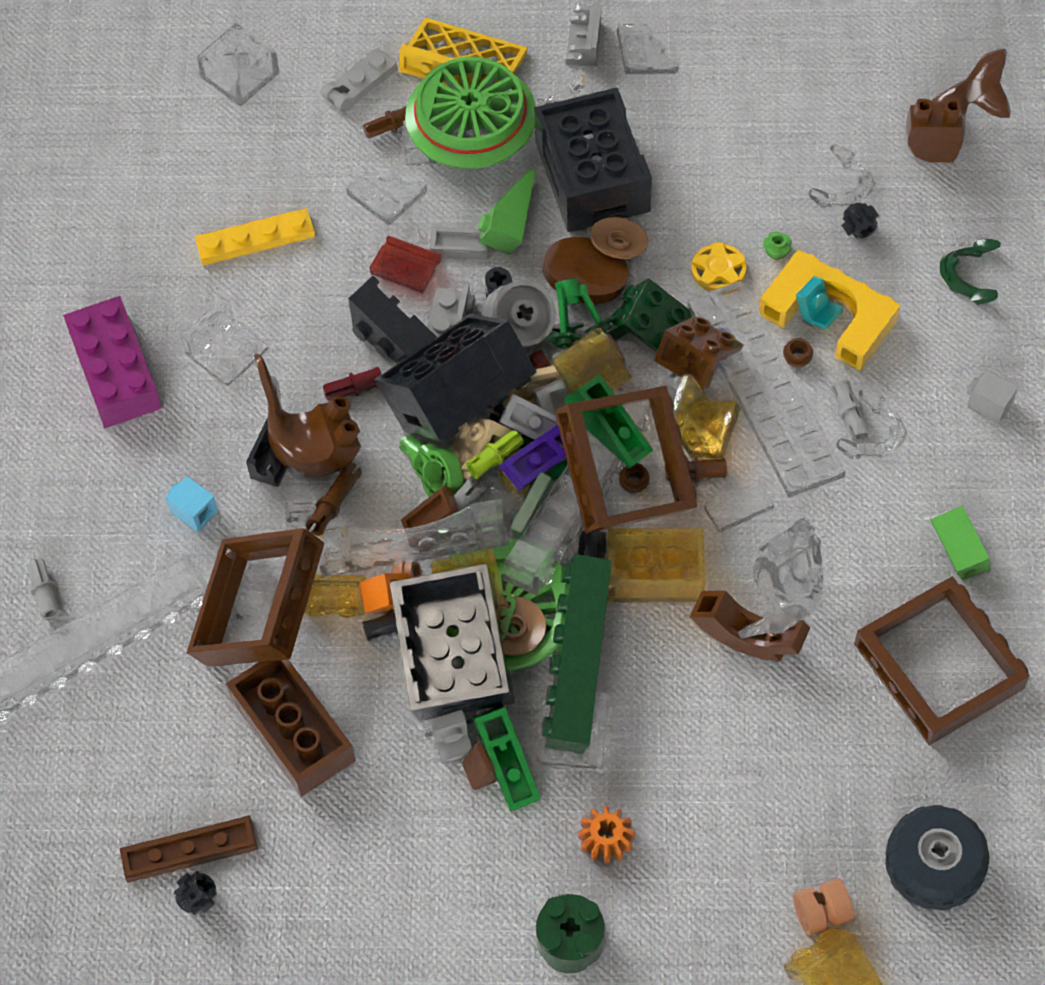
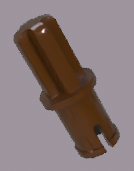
M406 106L392 112L389 110L385 111V116L365 123L363 131L366 137L372 138L390 130L393 133L397 132L398 128L406 125Z
M697 457L694 458L693 461H689L688 471L690 478L695 479V482H699V479L726 478V459L698 460ZM664 466L665 478L669 481L666 466Z

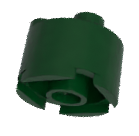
M565 894L548 899L536 920L537 949L548 965L562 973H578L587 969L588 966L596 962L601 956L604 948L605 924L598 905L594 901L575 894ZM570 930L575 931L573 937H567V932Z

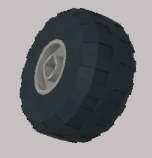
M943 805L919 807L903 816L893 828L885 852L886 871L894 888L910 903L929 910H948L966 903L981 887L989 865L987 840L984 833L977 826L978 824L955 808L944 807Z

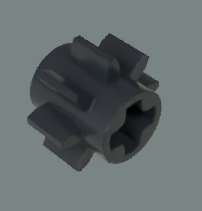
M857 202L850 205L844 211L842 219L845 222L841 226L848 236L853 234L855 238L863 239L872 235L877 229L878 222L876 218L879 214L872 205L867 206L866 203Z
M199 871L192 875L186 873L177 881L179 888L174 891V894L176 895V903L183 911L192 912L193 915H196L200 910L205 913L215 905L212 898L217 895L216 885L207 874L199 873Z

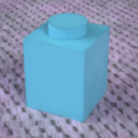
M188 476L180 483L174 484L166 496L170 512L197 532L218 512L214 495Z

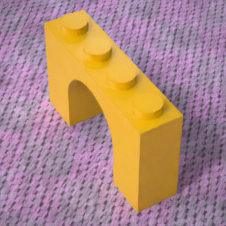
M798 249L760 298L758 315L784 329L799 309L796 294L814 276L823 279L828 298L836 299L845 304L854 317L837 341L835 358L861 371L896 324L901 305L893 298L871 289L864 282L856 281L845 275L840 269L832 268L819 261L814 255L806 254Z

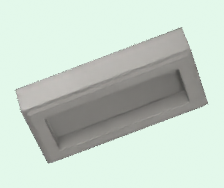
M431 227L430 257L488 259L489 247L479 243L481 231L478 229Z

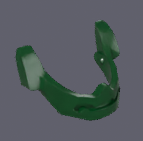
M993 239L976 240L973 247L955 250L943 256L940 260V274L950 290L970 297L971 301L977 305L996 300L998 298L997 290L979 289L966 283L958 276L956 266L959 263V259L956 257L971 256L978 258L983 253L999 248L1001 242Z

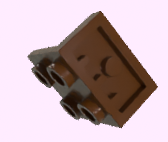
M692 317L665 330L654 361L698 388L705 390L711 384L719 361L741 351L743 344L737 341L731 333L720 331L713 327L707 319Z

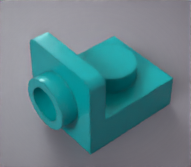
M814 276L796 294L801 316L805 322L827 329L843 313L842 306L829 301L823 279Z

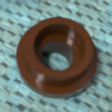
M795 338L785 345L783 358L786 363L793 367H804L812 361L813 349L805 339ZM794 353H800L802 356L794 355Z
M636 463L630 468L625 466L619 473V483L628 492L638 493L649 485V472L640 463ZM637 477L639 481H630L629 479Z

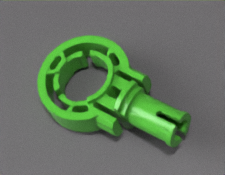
M412 434L402 438L399 448L412 460L411 466L421 478L423 488L429 497L443 486L450 487L453 494L459 491L463 486V472L460 462L453 451L445 447L437 448L432 443L422 445ZM442 467H445L446 470L443 471L445 480L442 485L440 477H442Z

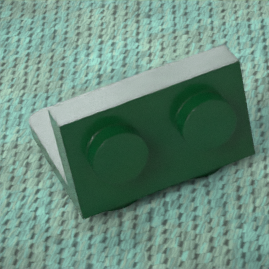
M648 278L636 286L631 285L627 288L622 296L624 300L622 306L612 314V316L616 315L617 319L611 322L612 328L606 334H610L614 340H617L628 333H632L657 353L665 330L692 318V312Z

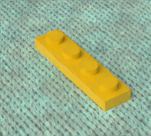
M304 208L194 237L202 266L314 238L315 233L308 209Z

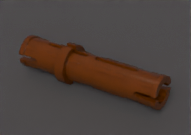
M351 463L344 467L326 495L321 497L315 504L316 510L305 524L307 530H310L314 523L316 524L311 531L312 534L322 535L329 522L340 513L341 504L362 475L360 467L352 474L357 464Z

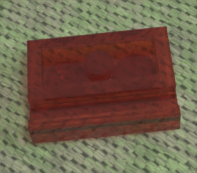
M388 235L384 246H381L369 267L370 274L424 293L436 272L437 265L441 263V254Z

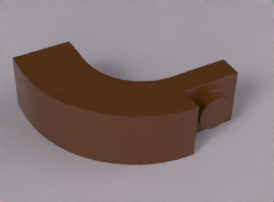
M726 590L701 591L690 615V618L703 631L724 645L741 653L771 661H781L784 654L799 655L810 630V627L804 620H772L758 616L738 604Z

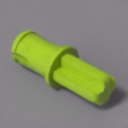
M513 430L494 444H486V449L465 463L468 472L472 476L474 475L475 479L480 478L495 465H501L504 462L503 458L523 444V438L516 430Z

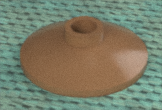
M618 217L604 218L596 222L591 229L590 239L592 244L600 252L613 258L631 259L638 257L645 252L648 246V236L645 230L628 219Z
M514 597L516 609L511 626H515L520 632L517 634L507 632L506 640L502 643L504 655L521 656L530 653L541 644L545 636L546 620L543 612L535 603L522 597ZM506 598L498 600L499 609L496 612L499 620H501L503 608H510L511 606L507 603ZM504 617L501 621L505 622L507 617ZM501 624V630L505 634L504 626Z

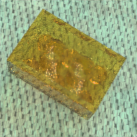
M608 528V560H612L608 602H697L701 591H705L704 528Z

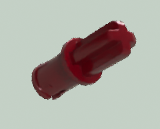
M377 366L355 375L351 372L349 377L324 384L323 392L325 398L330 401L332 397H345L352 394L359 396V392L377 387L374 379L382 375L380 368Z

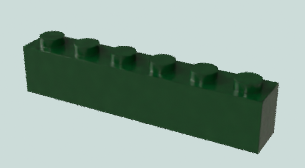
M573 554L569 564L564 563L561 583H566L564 594L560 593L557 604V613H562L561 624H556L553 635V643H557L558 648L557 655L552 654L549 674H554L553 686L548 685L545 705H550L549 717L545 716L543 719L541 736L546 737L545 748L584 754L590 745L612 560Z

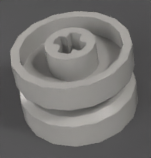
M519 280L498 287L488 295L482 307V316L509 320L524 348L538 344L549 336L555 325L556 308L553 298L544 287L533 281Z

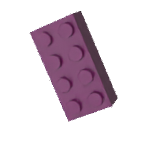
M120 296L63 315L104 428L162 409L155 385Z

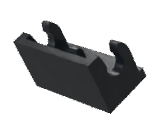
M266 419L246 464L250 479L279 487L287 467L279 461L268 440V419Z

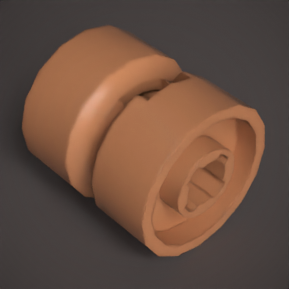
M840 878L820 883L819 890L809 887L794 892L792 895L797 917L807 935L826 930L828 923L837 926L854 920L852 902Z

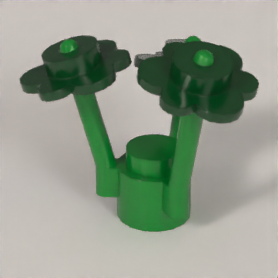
M578 278L555 283L560 324L554 325L552 330L558 333L551 334L547 338L548 343H552L556 348L566 349L573 346L575 341L582 340V335L576 334L575 330L583 328L584 324L569 323L567 307L580 303L579 297L581 296L596 323L584 331L585 334L594 332L597 336L599 333L606 334L612 328L610 323L617 319L616 315L601 320L588 294L586 284L579 285Z

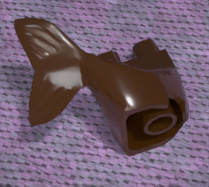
M997 49L986 53L979 59L964 81L947 89L931 101L929 99H918L915 105H910L906 119V142L908 149L915 157L927 162L953 163L958 157L964 141L965 116L970 103L978 105L993 116L1010 118V105L1000 84L1006 61V49Z
M254 354L268 405V440L279 461L287 468L291 466L297 471L304 473L306 478L326 477L350 465L359 452L361 445L357 437L360 433L359 427L356 422L351 420L348 412L351 407L348 398L332 397L328 403L318 404L311 411L297 414L288 413L281 407V395L277 379L270 375L262 355Z

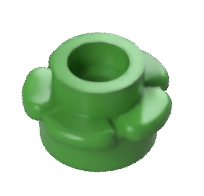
M778 231L771 232L763 241L766 254L773 259H782L791 251L790 245L792 240L787 234Z

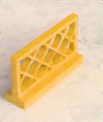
M425 17L408 45L403 44L399 50V72L424 79L434 68L453 59L463 57L490 58L496 56L498 63L508 68L513 74H516L527 55L528 47ZM429 28L439 31V34L427 36L426 31ZM459 37L465 41L453 44L451 39ZM445 41L447 46L436 49L433 46V43ZM486 45L491 49L479 52L477 46ZM427 46L429 51L418 47ZM470 48L473 54L461 56L458 51ZM452 53L455 58H450L444 55ZM513 53L517 56L505 59L502 54ZM466 73L469 89L471 88L474 73ZM482 74L480 84L487 77V75ZM460 75L453 76L462 87Z

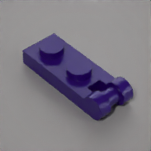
M558 424L501 464V470L518 491L534 482L540 472L545 474L566 459L564 447L561 448L556 441L558 440L563 446Z

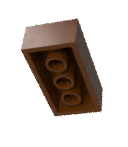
M289 659L258 662L225 683L230 700L300 797L356 761L352 744Z

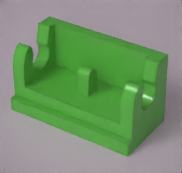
M963 506L930 519L961 580L991 570L990 558Z

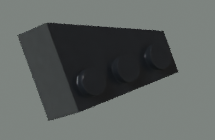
M372 275L348 298L353 325L352 330L358 339L372 344L382 357H389L398 364L433 341L437 336L415 315L409 318L397 306L400 300L394 295L388 298L377 286L380 281Z

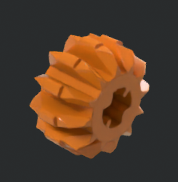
M607 805L603 807L602 814L592 809L590 811L591 819L583 818L581 820L583 829L578 831V839L584 841L581 844L582 851H592L591 860L593 862L600 856H604V863L606 865L610 863V856H614L618 861H621L623 859L622 851L630 852L632 850V843L630 841L635 839V831L630 829L632 820L630 817L622 818V810L620 808L613 814L610 813ZM606 831L607 835H609L611 832L612 837L606 838L605 834L601 837V833Z

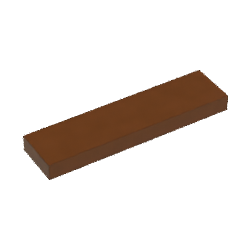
M249 815L119 849L125 880L129 883L258 850L252 819Z

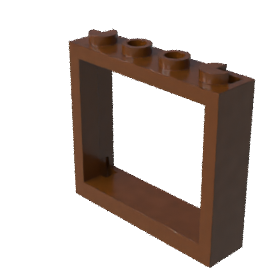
M667 385L571 403L555 410L585 534L678 514L698 507L696 489L692 485L688 471L689 461L683 451L681 430L676 424L673 400L668 393ZM649 400L675 502L608 516L582 413Z
M305 528L222 539L186 653L207 667L291 659L325 542ZM286 556L262 639L222 644L247 561Z
M953 576L857 630L854 642L858 651L928 745L935 743L1025 689L1030 677L1025 663L1019 658L1016 659L1009 650L1008 642L1004 636L995 632L990 625L987 614L974 605L966 587L958 584ZM947 598L1008 678L938 719L878 637Z

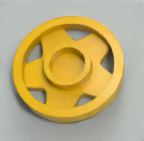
M713 242V244L701 248L692 259V277L700 287L708 291H730L739 286L746 275L747 265L743 253L730 245L723 244V242ZM741 267L742 270L738 276L735 269ZM696 268L704 271L702 277L699 276ZM721 280L726 284L717 285L714 283Z

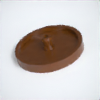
M568 237L556 241L548 248L543 262L544 277L555 291L556 282L578 278L579 285L586 284L593 304L606 303L619 297L625 289L629 276L628 266L624 259L613 258L603 254L592 244L591 239L587 237ZM582 296L579 297L580 302L585 303Z

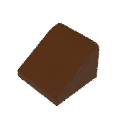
M479 742L462 762L473 790L495 783L496 780L495 771L485 746Z

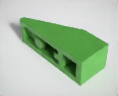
M530 168L495 204L488 214L484 213L478 224V230L481 231L479 243L509 255L519 246L523 240L535 170Z

